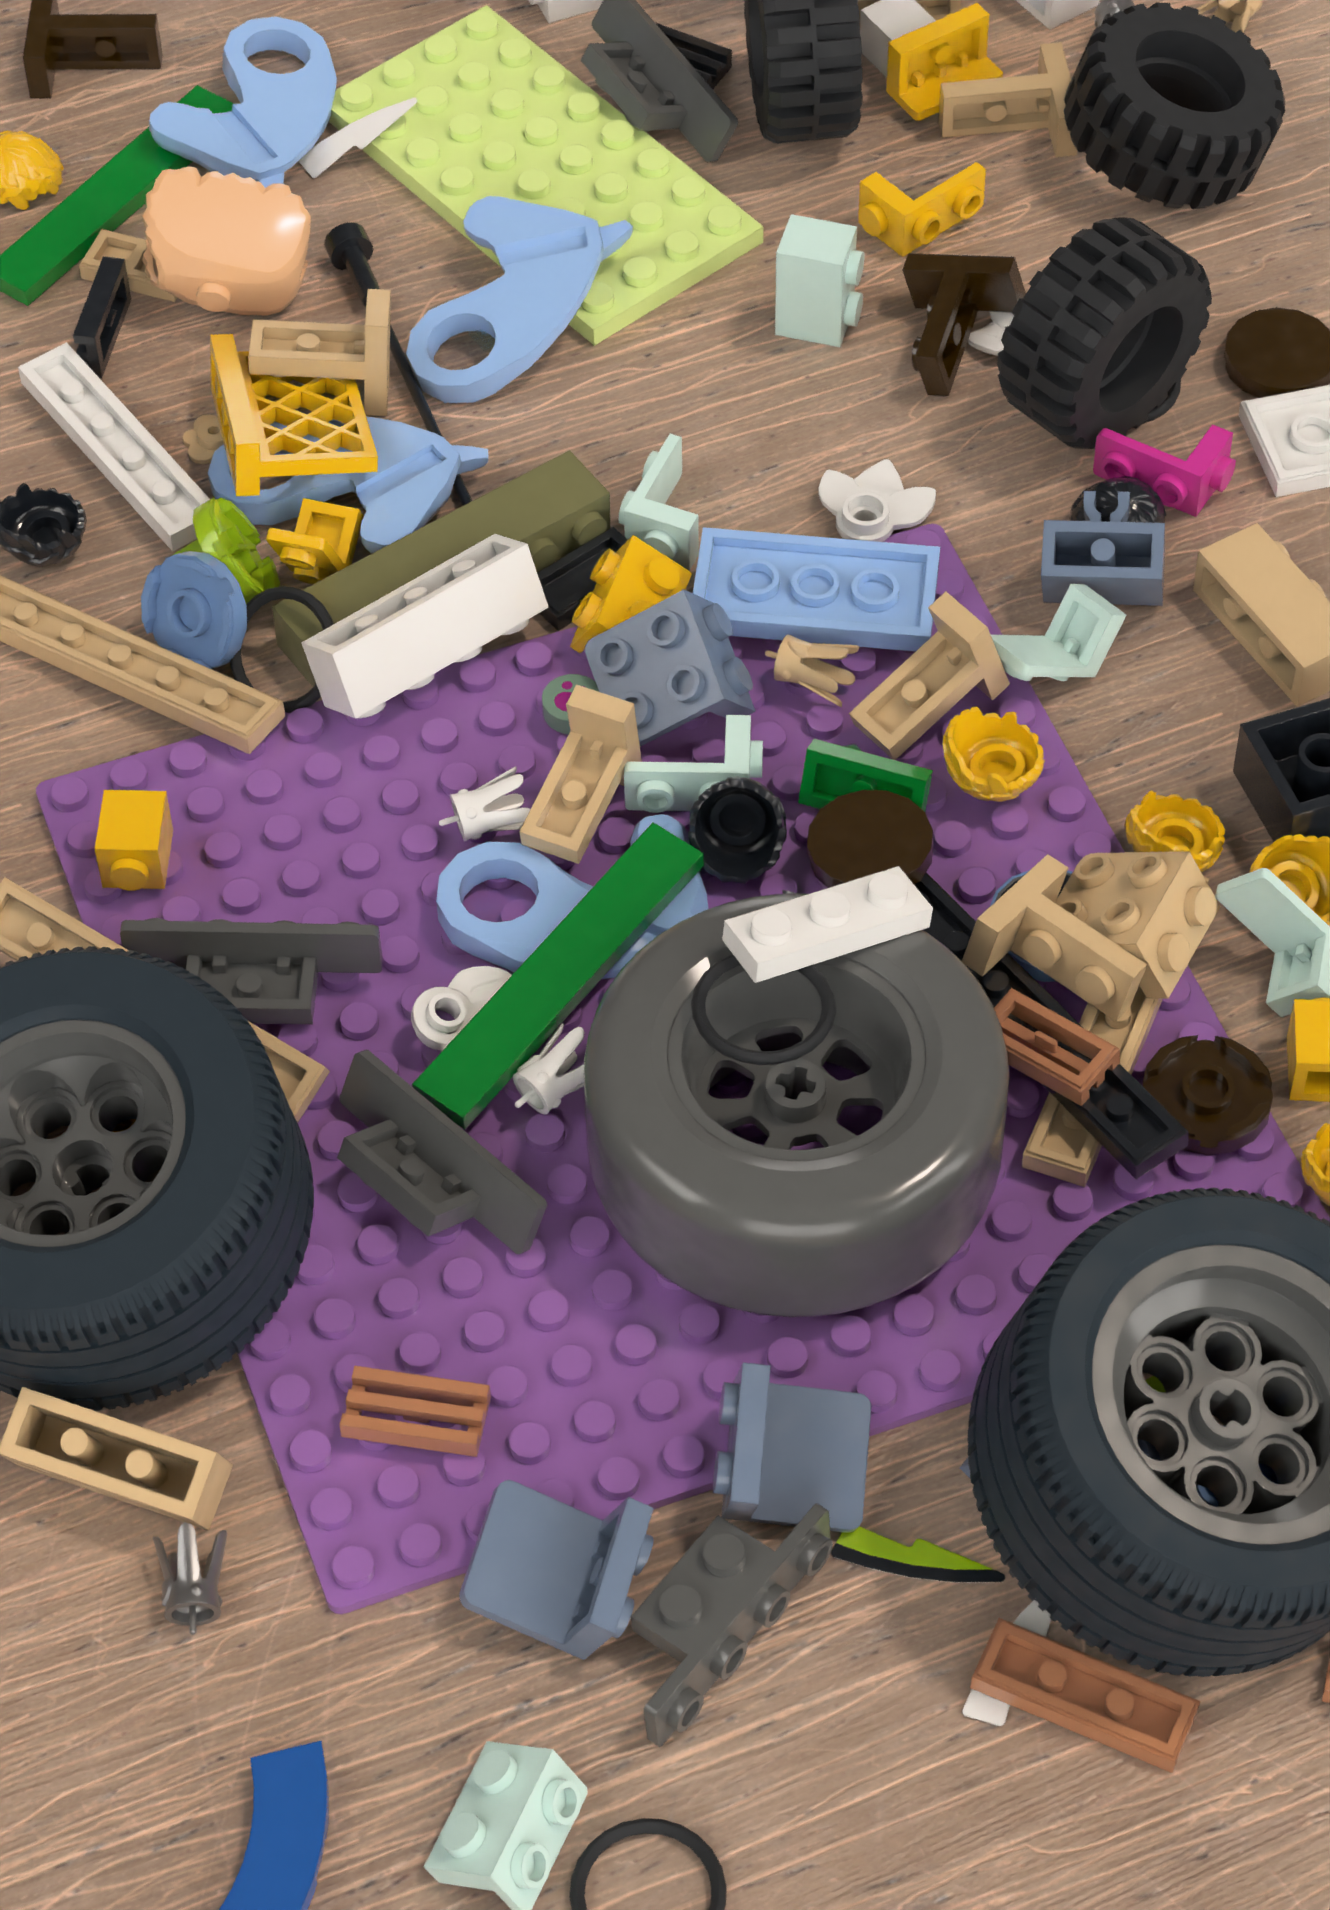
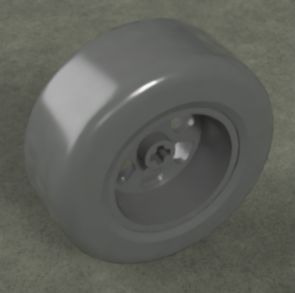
M805 893L772 894L728 902L685 919L655 937L632 957L608 987L597 1008L588 1035L584 1056V1100L590 1171L599 1198L622 1238L641 1259L659 1274L699 1297L732 1309L781 1317L823 1316L871 1306L916 1286L952 1258L975 1230L995 1190L1002 1161L1009 1089L1007 1049L1000 1022L990 999L968 967L949 948L924 930L813 964L830 984L835 997L836 1013L833 1026L826 1038L810 1053L782 1064L755 1065L742 1063L724 1056L711 1047L700 1035L692 1017L691 1001L695 986L703 973L717 961L732 954L722 940L724 921L807 895ZM742 965L725 972L714 982L708 992L705 1003L709 1022L722 1038L741 1048L760 1052L789 1048L803 1041L815 1029L822 1011L821 998L816 987L797 970L755 983ZM826 1061L846 1068L858 1076L840 1081L832 1077L822 1066ZM735 1071L742 1073L754 1082L749 1095L744 1098L718 1099L708 1094V1091L715 1084ZM847 1106H876L883 1111L882 1120L858 1136L837 1122L842 1109ZM745 1124H753L768 1139L764 1145H759L747 1141L728 1130ZM811 1142H819L824 1146L817 1149L791 1150L793 1146H802Z

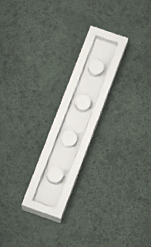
M67 342L18 367L22 385L172 551L197 539L192 521L193 511L210 500V498Z

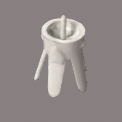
M515 766L475 790L461 789L456 794H450L455 816L440 820L439 825L444 826L457 822L464 841L469 839L477 840L483 833L489 831L520 830L530 809L520 808L524 803L522 795L518 793L506 794L522 785L523 775L515 774L517 770Z
M561 1023L541 1053L534 1055L517 1069L518 1072L513 1074V1081L522 1097L515 1102L516 1108L521 1107L527 1102L537 1112L546 1115L552 1108H556L561 1104V1099L565 1095L584 1086V1064L566 1073L577 1060V1054L574 1050L584 1039L585 1032L582 1027L574 1028L550 1051L562 1033L564 1024Z

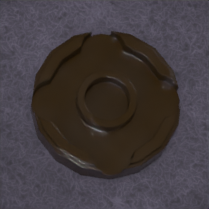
M1276 307L1254 311L1238 319L1227 333L1224 353L1227 374L1241 390L1257 398L1326 386L1330 383V329L1318 318L1299 310Z
M859 790L838 796L818 811L809 825L807 853L815 877L827 888L898 866L915 885L922 880L932 864L933 829L926 813L909 798L887 790Z
M1198 1035L1181 1037L1161 1047L1146 1066L1142 1086L1188 1131V1146L1182 1150L1203 1155L1231 1153L1253 1142L1268 1124L1273 1093L1269 1069L1254 1051L1233 1039L1215 1036L1214 1041H1197Z

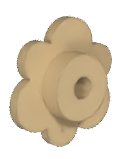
M200 416L194 422V429L188 430L183 434V443L188 447V455L192 462L196 464L210 463L214 451L224 444L217 416Z

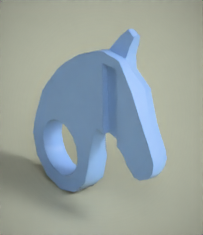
M276 16L250 19L230 31L223 49L222 70L240 104H232V111L213 114L208 108H196L182 103L166 102L160 104L150 114L149 130L155 142L167 151L196 162L210 172L218 171L222 175L235 173L242 178L251 177L255 181L261 182L266 188L271 184H283L285 171L294 166L312 149L324 132L331 117L337 76L330 51L323 37L304 23ZM261 51H284L295 55L304 62L305 66L291 73H268L256 68L247 58Z
M367 417L378 455V472L297 475L282 485L260 490V495L236 496L223 444L214 451L207 473L215 500L221 497L231 501L246 515L253 525L272 526L298 517L303 498L325 502L333 497L354 492L366 511L361 522V541L364 547L372 554L424 527L447 503L456 475L481 468L488 463V449L451 445L444 437L436 433L398 421ZM334 419L328 422L338 427L344 425V423ZM278 422L271 424V426L281 430L287 427ZM309 434L303 437L312 442L320 440ZM342 447L335 450L338 452H353ZM281 450L274 455H286L293 453Z
M663 814L648 816L638 822L634 827L630 841L631 846L654 822L689 844L688 832L685 826L669 815ZM485 842L458 853L439 875L436 900L438 921L453 945L475 957L515 972L594 886L580 881L562 870L543 854L521 843ZM700 872L690 880L602 979L615 978L632 957L655 937L677 923L708 909L707 893ZM499 878L519 881L531 888L537 897L535 904L524 915L511 921L503 922L481 920L469 913L462 904L465 895L474 886L486 880Z

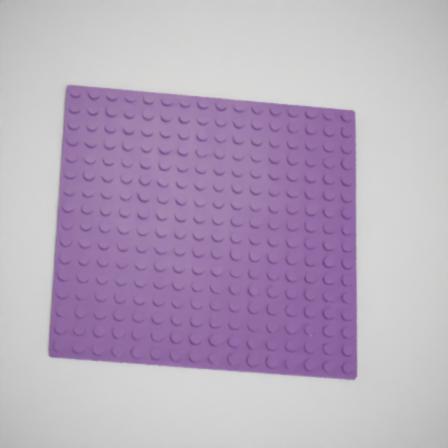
M937 524L923 525L892 534L883 541L940 547L935 601L945 591L948 592L985 624L990 634L1002 635L941 526ZM934 621L931 637L938 631ZM578 626L482 653L467 661L454 662L434 673V679L429 684L418 689L403 691L386 701V706L383 710L366 718L355 719L327 708L322 700L315 702L308 708H299L291 713L285 712L286 716L250 754L203 734L40 782L36 788L41 811L81 922L122 946L120 937L122 921L146 920L150 918H161L167 921L202 922L215 919L256 923H273L281 920L310 924L355 922L379 927L383 957L382 971L380 973L318 972L313 1025L252 1023L322 1064L330 1071L298 1122L309 1153L314 1187L313 1218L303 1263L300 1264V1271L295 1276L292 1288L288 1289L286 1299L281 1301L279 1310L272 1313L273 1318L269 1323L264 1324L262 1332L260 1334L256 1333L254 1340L250 1344L246 1343L244 1350L240 1354L237 1353L327 1605L336 1614L349 1613L466 1573L493 1491L505 1480L520 1483L601 1520H604L627 1497H631L656 1509L713 1490L717 1451L727 1452L729 1425L719 1424L722 1386L724 1382L733 1383L743 1362L771 1365L769 1383L864 1394L871 1402L869 1437L970 1403L973 1400V1392L978 1376L981 1373V1368L994 1342L1058 1255L1071 1241L1075 1240L1080 1233L1093 1223L1133 1202L1161 1193L1178 1192L1182 1189L1204 1188L1207 1190L1209 1188H1218L1222 1190L1228 1188L1235 1192L1244 1190L1249 1194L1253 1192L1260 1193L1264 1198L1272 1196L1276 1198L1277 1202L1281 1200L1287 1201L1292 1207L1298 1205L1306 1213L1309 1211L1315 1213L1320 1220L1325 1218L1330 1221V1217L1311 1186L1306 1185L1302 1176L1301 1166L1271 1112L1266 1127L1253 1142L1231 1153L1203 1155L1180 1150L1138 1179H1135L1103 1146L1085 1187L1023 1168L1024 1150L1049 1091L1040 1082L1009 1065V1089L1001 1168L995 1190L983 1217L963 1246L936 1272L916 1286L890 1299L865 1308L814 1317H781L755 1314L732 1309L706 1300L679 1287L659 1274L641 1259L622 1238L610 1220L597 1193L590 1171L587 1151L584 1086L565 1095L558 1107L552 1108L548 1114L544 1115L533 1109L527 1102L519 1108L515 1107V1102L522 1096L517 1090L512 1077L464 1130L546 1200L547 1207L530 1250L516 1254L474 1217L429 1237L418 1227L412 1225L404 1215L374 1189L367 1186L359 1176L337 1158L344 1137L369 1128L341 1104L340 1094L355 1053L366 1049L369 1050L411 1086L441 1053V1050L432 1049L423 1044L412 1026L411 1011L421 993L433 987H448L457 973L471 967L491 966L503 969L511 975L514 974L510 970L475 957L453 945L438 921L436 900L439 875L458 853L485 842L521 843L520 830L489 831L483 833L477 840L469 839L464 841L457 822L440 826L439 821L455 816L450 794H456L461 789L475 790L515 766L517 768L515 774L523 775V783L519 788L506 795L518 793L524 798V803L520 808H532L569 735L555 731L546 723L542 708L543 691L553 679L567 674H580L595 681L585 649L578 653L570 648ZM728 637L735 657H738L744 663L753 682V689L748 691L756 711L750 714L751 740L763 741L762 778L750 779L760 782L776 797L780 798L787 818V837L776 864L770 870L765 871L755 879L749 880L746 884L721 882L718 877L709 874L702 867L699 872L707 893L708 909L745 898L783 894L782 890L799 894H811L827 889L815 877L807 853L809 825L820 809L798 803L806 750L813 739H818L840 746L856 744L863 752L892 759L853 724L849 713L915 651L859 647L858 652L848 654L843 659H819L846 669L855 676V682L852 685L838 684L836 693H831L842 701L841 708L800 684L776 681L774 679L776 659L765 656V651L777 653L782 640ZM1007 673L1010 685L993 701L975 686L896 759V761L933 770L925 812L933 829L932 864L927 873L975 921L990 907L995 892L1012 876L1031 870L1047 854L1067 866L1068 870L1073 872L1079 861L1088 854L1124 852L1029 681L1017 679ZM977 706L983 715L986 713H996L1001 718L1006 712H1015L1017 714V723L1027 725L1030 728V732L1036 733L1039 736L1038 744L1043 748L1045 763L1036 783L1020 793L1018 797L1002 802L979 800L961 790L948 773L942 745L943 735L950 720L955 715H960L961 711ZM707 712L640 747L642 762L724 763L726 718ZM618 785L579 864L536 849L533 850L543 854L562 870L580 881L594 886L628 850L634 827L643 818L659 814L669 815L682 823L688 832L690 831V811L652 813L645 810H628L625 808L624 786ZM104 790L167 792L173 836L165 889L127 891L120 888H102L95 854V842ZM499 878L486 880L474 886L465 895L462 904L469 913L481 920L503 922L511 921L524 915L535 904L537 897L531 888L516 880ZM1189 966L1184 970L1169 999L1162 1000L1132 1072V1076L1141 1085H1143L1148 1062L1161 1047L1186 1036L1198 1035L1197 1041H1214L1215 1036L1229 1038ZM615 978L601 979L562 1022L564 1024L562 1033L550 1051L574 1028L582 1027L585 1032L584 1039L574 1050L577 1054V1060L566 1073L584 1064L587 1039L597 1008ZM1036 980L1078 1023L1080 1022L1088 1002L1057 981L1042 982ZM435 1010L441 1019L445 1021L455 1020L449 1013ZM555 1031L547 1038V1040L538 1048V1050L531 1057H533L534 1055H539L541 1053V1051L548 1043V1041L555 1033ZM826 1061L822 1066L832 1077L840 1081L858 1076L846 1068ZM735 1071L715 1084L708 1091V1094L718 1099L744 1098L749 1095L754 1082L742 1073ZM847 1106L842 1109L837 1122L858 1136L881 1121L883 1111L876 1106ZM745 1124L728 1130L747 1141L759 1145H764L768 1139L753 1124ZM811 1142L802 1146H793L791 1150L817 1149L824 1146L819 1142ZM354 1365L490 1385L491 1399L478 1456L474 1457L341 1437L340 1421L342 1413L346 1412V1397L348 1389L352 1388ZM364 1410L361 1415L468 1431L467 1425L432 1420L429 1423L407 1421L403 1419V1416Z

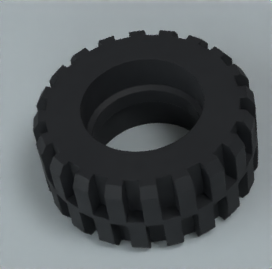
M744 0L746 44L748 48L752 95L756 107L757 122L760 124V132L763 138L779 144L843 138L853 133L858 128V123H860V107H862L863 98L862 43L857 0Z
M1156 2L1149 8H1146L1143 3L1112 14L1103 20L1101 26L1097 27L1090 37L1064 98V117L1067 129L1071 131L1072 142L1078 152L1086 153V162L1096 173L1100 171L1105 173L1109 177L1108 182L1120 190L1125 187L1135 192V198L1148 203L1152 199L1162 201L1164 207L1175 209L1181 208L1184 204H1189L1191 209L1206 208L1211 206L1213 202L1216 205L1236 197L1237 193L1244 191L1252 183L1283 122L1285 98L1280 78L1276 70H1270V60L1263 50H1255L1251 46V38L1240 30L1234 32L1226 27V21L1214 15L1211 18L1198 14L1199 9L1188 6L1175 9L1171 8L1170 3Z
M1121 217L1100 220L1093 223L1092 229H1082L1073 235L1071 242L1066 247L1060 246L1049 257L1050 262L1043 271L1038 270L1028 283L1031 287L1024 298H1019L1012 311L1014 315L1013 320L1009 326L1005 327L1001 339L1004 348L998 353L997 367L1000 372L998 378L1003 395L1006 396L1007 401L1063 443L1075 449H1095L1096 437L1103 428L1126 436L1129 429H1137L1148 419L1147 415L1154 407L1159 408L1168 397L1167 392L1175 382L1179 383L1187 370L1185 366L1188 360L1196 354L1199 348L1201 331L1206 329L1210 315L1207 307L1212 304V293L1203 266L1185 251L1134 218Z

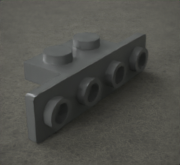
M603 0L592 21V28L605 43H589L580 60L596 78L597 85L613 98L624 111L627 121L640 131L679 129L706 162L718 161L738 126L737 117L636 0Z
M161 918L124 920L121 922L120 937L122 947L127 950L137 951L139 954H149L153 958L159 957L166 962H172L178 967H182L190 973L197 975L223 994L242 1013V1016L251 1023L313 1025L318 972L380 973L382 971L383 957L379 927L376 925H363L355 922L310 924L286 920L273 923L231 922L223 919H215L208 922L167 921Z
M367 1049L355 1053L339 1099L346 1109L369 1128L344 1137L337 1158L428 1237L474 1217L516 1254L530 1250L547 1207L546 1200Z
M817 1503L814 1504L775 1551L717 1515L631 1616L632 1630L680 1662L678 1667L644 1707L648 1740L661 1747L675 1730L681 1733L689 1728L698 1716L703 1706L704 1695L719 1677L726 1680L735 1673L746 1655L748 1642L762 1626L769 1628L780 1619L788 1606L791 1596L790 1592L804 1575L812 1577L824 1566L833 1547V1542L830 1538L829 1510Z

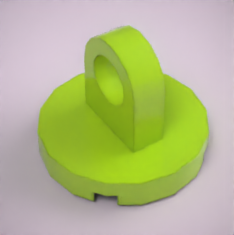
M214 497L194 509L192 521L197 540L173 555L187 551L208 553L223 562L239 582L246 604L259 593L280 586L273 559H270L269 556L261 559L257 551L256 545L261 543L258 531L237 506L229 500L221 497L215 500Z

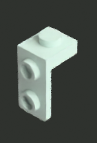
M670 433L660 451H652L648 456L643 469L642 481L636 491L629 490L624 496L618 520L620 524L624 525L625 538L627 540L634 535L690 571L699 555V515L665 504L682 475V437Z
M1070 584L1045 636L990 635L1005 672L1017 679L1031 681L1033 677H1050L1059 681H1067L1069 677H1096L1127 615L1087 585Z
M726 715L724 763L626 762L624 767L625 808L628 810H645L652 813L690 811L694 802L698 800V797L706 789L717 782L726 780L727 777L762 778L763 741L751 740V715Z
M1261 868L1218 884L1215 898L1275 953L1266 1004L1280 1017L1291 1014L1294 999L1330 998V926L1267 868Z

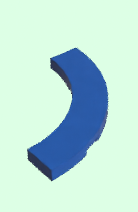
M322 1741L250 1758L254 1784L250 1838L241 1868L219 1910H308L317 1886V1874L324 1852L329 1825V1785Z

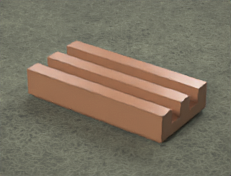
M1013 988L994 1007L1004 1036L1008 1064L1080 1106L1089 1099L1090 1088L1092 1086L1098 1088L1103 1083L1105 1071L1107 1069L1113 1071L1120 1063V1048ZM1012 1014L1040 1031L1034 1033L1011 1020L1008 1016ZM1057 1040L1092 1059V1061L1088 1063L1059 1047Z
M354 1365L352 1388L348 1389L346 1412L342 1413L340 1421L341 1437L477 1457L491 1399L490 1385ZM364 1410L403 1416V1419L407 1421L429 1423L432 1420L467 1425L468 1431L361 1415Z

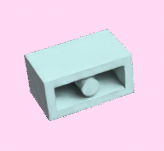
M790 215L776 252L775 335L841 347L848 325L857 326L862 310L863 293L855 292V286H858L861 280L865 259L864 252L856 250L857 226Z

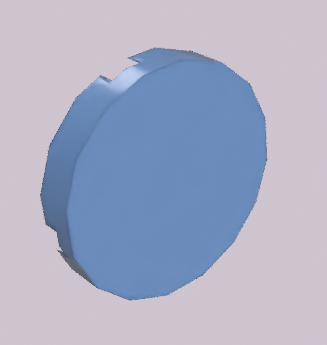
M187 551L165 558L166 560L161 565L155 566L147 575L141 594L142 622L146 633H153L155 641L160 647L207 668L215 669L229 663L241 649L247 630V606L239 582L223 562L208 553Z

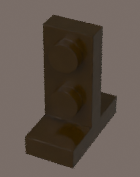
M31 0L23 52L30 99L52 98L55 70L161 69L163 53L157 14H59L57 0Z
M908 253L902 271L914 307L927 309V322L923 334L915 339L912 348L913 368L915 371L920 372L927 395L949 396L978 311L1012 312L1019 298L1023 299L1026 295L1015 257Z

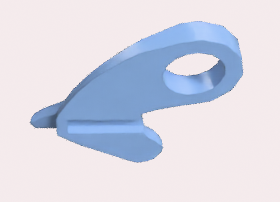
M487 196L476 201L469 207L464 218L465 232L479 246L491 249L495 253L504 275L475 291L430 309L410 332L406 355L422 391L444 403H474L494 395L529 369L565 330L591 289L600 262L622 247L631 237L633 226L626 220L599 227L597 220L584 215L505 197ZM468 331H479L490 334L495 339V345L490 354L479 364L467 369L449 370L439 367L434 363V355L440 345L454 335Z

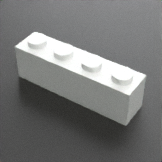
M493 534L303 641L302 646L324 706L355 719L366 718L383 710L386 706V701L403 691L418 689L429 684L434 679V673L448 665L474 658L482 651L483 645L500 635L513 634L524 629L529 624L530 618L549 607L528 544Z

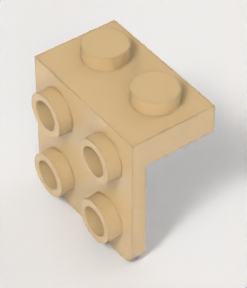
M1189 851L1088 854L1076 865L1056 900L1057 905L1146 963L1147 967L1139 986L1147 998L1169 999L1221 907Z

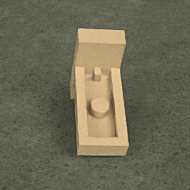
M1062 43L1040 44L1038 74L941 83L938 120L941 137L1048 128L1055 157L1077 155V149L1070 136L1071 131H1068L1064 117V98L1071 82V77Z
M368 289L365 325L253 319L249 348V374L271 375L274 377L298 376L334 380H364L365 414L387 416L390 380L391 290Z
M946 591L928 607L938 631L849 713L853 724L893 760H896L975 686L993 701L1010 685L988 627Z
M576 684L566 703L570 733L519 834L522 845L579 864L618 785L624 786V767L626 762H642L634 703Z
M1047 854L977 918L962 962L979 975L984 976L1011 950L1117 1021L1130 1008L1147 964L1056 904L1069 868Z

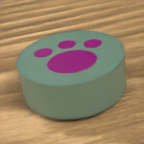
M580 674L562 675L553 679L545 687L542 694L543 717L546 723L555 731L563 734L570 733L566 703L576 684L599 692L596 682L587 676Z

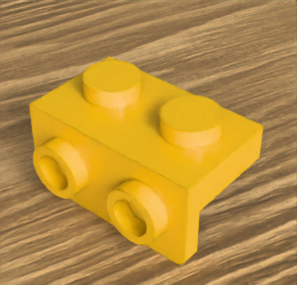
M974 3L888 42L886 92L914 120L921 121L939 112L941 83L1003 78V71L987 57L989 13L978 3Z
M634 535L616 552L607 549L596 563L590 575V579L596 582L593 592H589L583 598L572 617V623L577 625L578 628L570 648L581 653L591 638L670 596L686 590L692 572Z

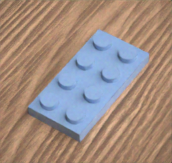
M703 527L693 594L710 602L717 603L723 608L732 625V636L783 640L789 634L809 643L857 645L867 648L916 652L932 635L933 618L928 607L935 602L940 547Z

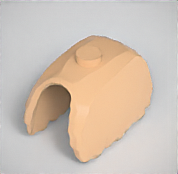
M190 166L177 170L167 169L160 173L155 181L153 190L146 194V210L143 214L147 248L143 254V262L146 265L145 273L150 278L151 284L189 304L200 306L212 312L224 311L239 315L268 316L279 313L290 305L302 285L309 262L305 258L310 236L311 216L304 208L301 196L292 194L288 185L277 183L265 188L261 182H257L251 177L242 178L235 173L222 175L218 171H213L200 177L197 168Z

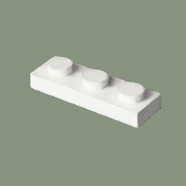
M898 866L724 921L722 940L752 980L757 983L929 928L933 907Z

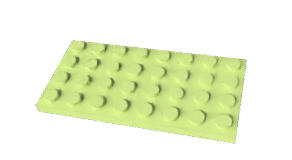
M487 5L336 89L329 122L338 130L382 108L411 98L417 99V103L362 150L500 267V262L491 249L479 246L467 236L464 229L463 221L469 207L487 196L505 197L568 210L597 220L599 227L623 220L629 222L633 226L631 237L622 247L600 262L591 289L569 323L573 329L594 346L763 243L764 226L644 130L640 131L637 127H634L627 121L624 114Z

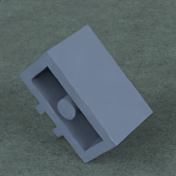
M1084 491L1083 505L1086 521L1044 520L1041 563L1043 603H1061L1070 584H1085L1114 605L1163 606L1165 523L1127 522L1130 512V492H1118V507L1114 512L1110 513V522L1102 521L1101 513L1096 510V491Z

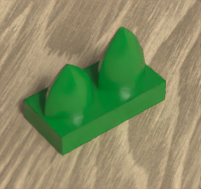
M813 739L806 750L798 803L821 809L841 795L859 790H887L909 798L926 812L933 770L863 752L856 744L840 746Z

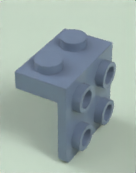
M682 590L591 638L585 646V654L599 692L634 703L640 747L707 712L726 718V715H750L756 712L748 692L753 689V682L746 666L738 657H735L728 638L732 636L733 629L726 612L719 604L710 602L689 591Z
M743 1362L733 1383H723L720 1398L719 1424L729 1425L727 1452L717 1451L713 1474V1493L723 1494L721 1517L730 1520L796 1527L813 1505L817 1503L829 1510L830 1531L847 1533L855 1531L863 1520L871 1418L870 1400L861 1393L769 1383L771 1365Z
M505 1480L493 1491L459 1593L460 1602L466 1609L585 1660L611 1637L618 1639L629 1623L634 1609V1599L628 1597L627 1594L633 1575L637 1576L643 1570L653 1547L654 1538L646 1534L654 1508L631 1497H627L604 1520H601L520 1483Z

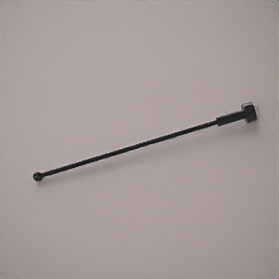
M353 222L343 223L333 228L327 234L324 246L333 266L339 270L347 269L359 297L366 307L368 289H380L368 263L373 254V246L362 225ZM390 324V351L427 431L442 436ZM456 475L453 487L461 505L464 506L471 502L472 499L461 475Z

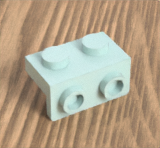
M486 1741L424 1868L438 1883L494 1891L511 1910H532L566 1837L580 1812V1808L587 1796V1787L553 1749Z

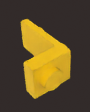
M975 162L915 200H912L887 179L875 172L860 181L858 223L862 225L868 234L879 238L901 257H904L923 244L931 243L939 234L963 219L971 218L982 208L984 204L986 168Z
M303 498L295 531L269 528L266 541L278 554L279 560L286 564L290 571L293 572L295 579L313 585L352 564L364 515L357 508Z

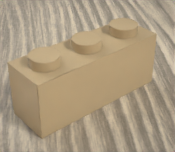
M1256 523L1198 550L1193 591L1289 699L1298 707L1329 692L1330 602L1326 598L1321 586L1315 580L1308 579L1291 560L1286 548L1280 542L1274 541Z
M22 1387L0 1443V1455L20 1467L184 1523H190L193 1526L208 1531L233 1467L232 1463L215 1451Z

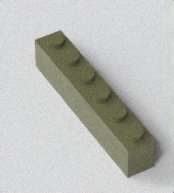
M569 450L303 589V591L312 594L324 605L335 624L493 534L527 543L538 573L611 528L610 492ZM284 599L272 606L277 646L311 686L314 687L316 682L302 642L323 631L321 623L315 614L304 604L295 600Z

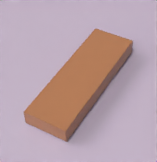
M998 1618L973 1673L970 1688L1171 1773L1175 1768L1201 1702L1001 1618Z

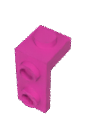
M1212 424L1185 461L1115 431L1103 428L1096 437L1093 472L1095 475L1106 480L1123 476L1138 478L1147 483L1157 493L1163 505L1197 517L1214 491L1223 492L1232 478L1236 465V460L1230 458L1233 433Z

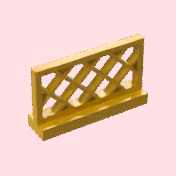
M233 334L210 335V386L236 496L260 495V477L378 472V455L355 379L334 380L319 377H274L271 375L249 374V351L237 352ZM295 380L305 385L298 387L289 382ZM327 392L337 397L329 399L321 395ZM271 395L279 398V400L273 402L263 397ZM303 407L312 412L309 414H304L302 412L297 411L296 409ZM334 419L344 423V425L338 427L328 422ZM278 422L287 427L281 430L271 426V424ZM309 434L320 440L312 442L303 437ZM342 447L353 452H338L335 450ZM281 450L293 453L286 455H274Z

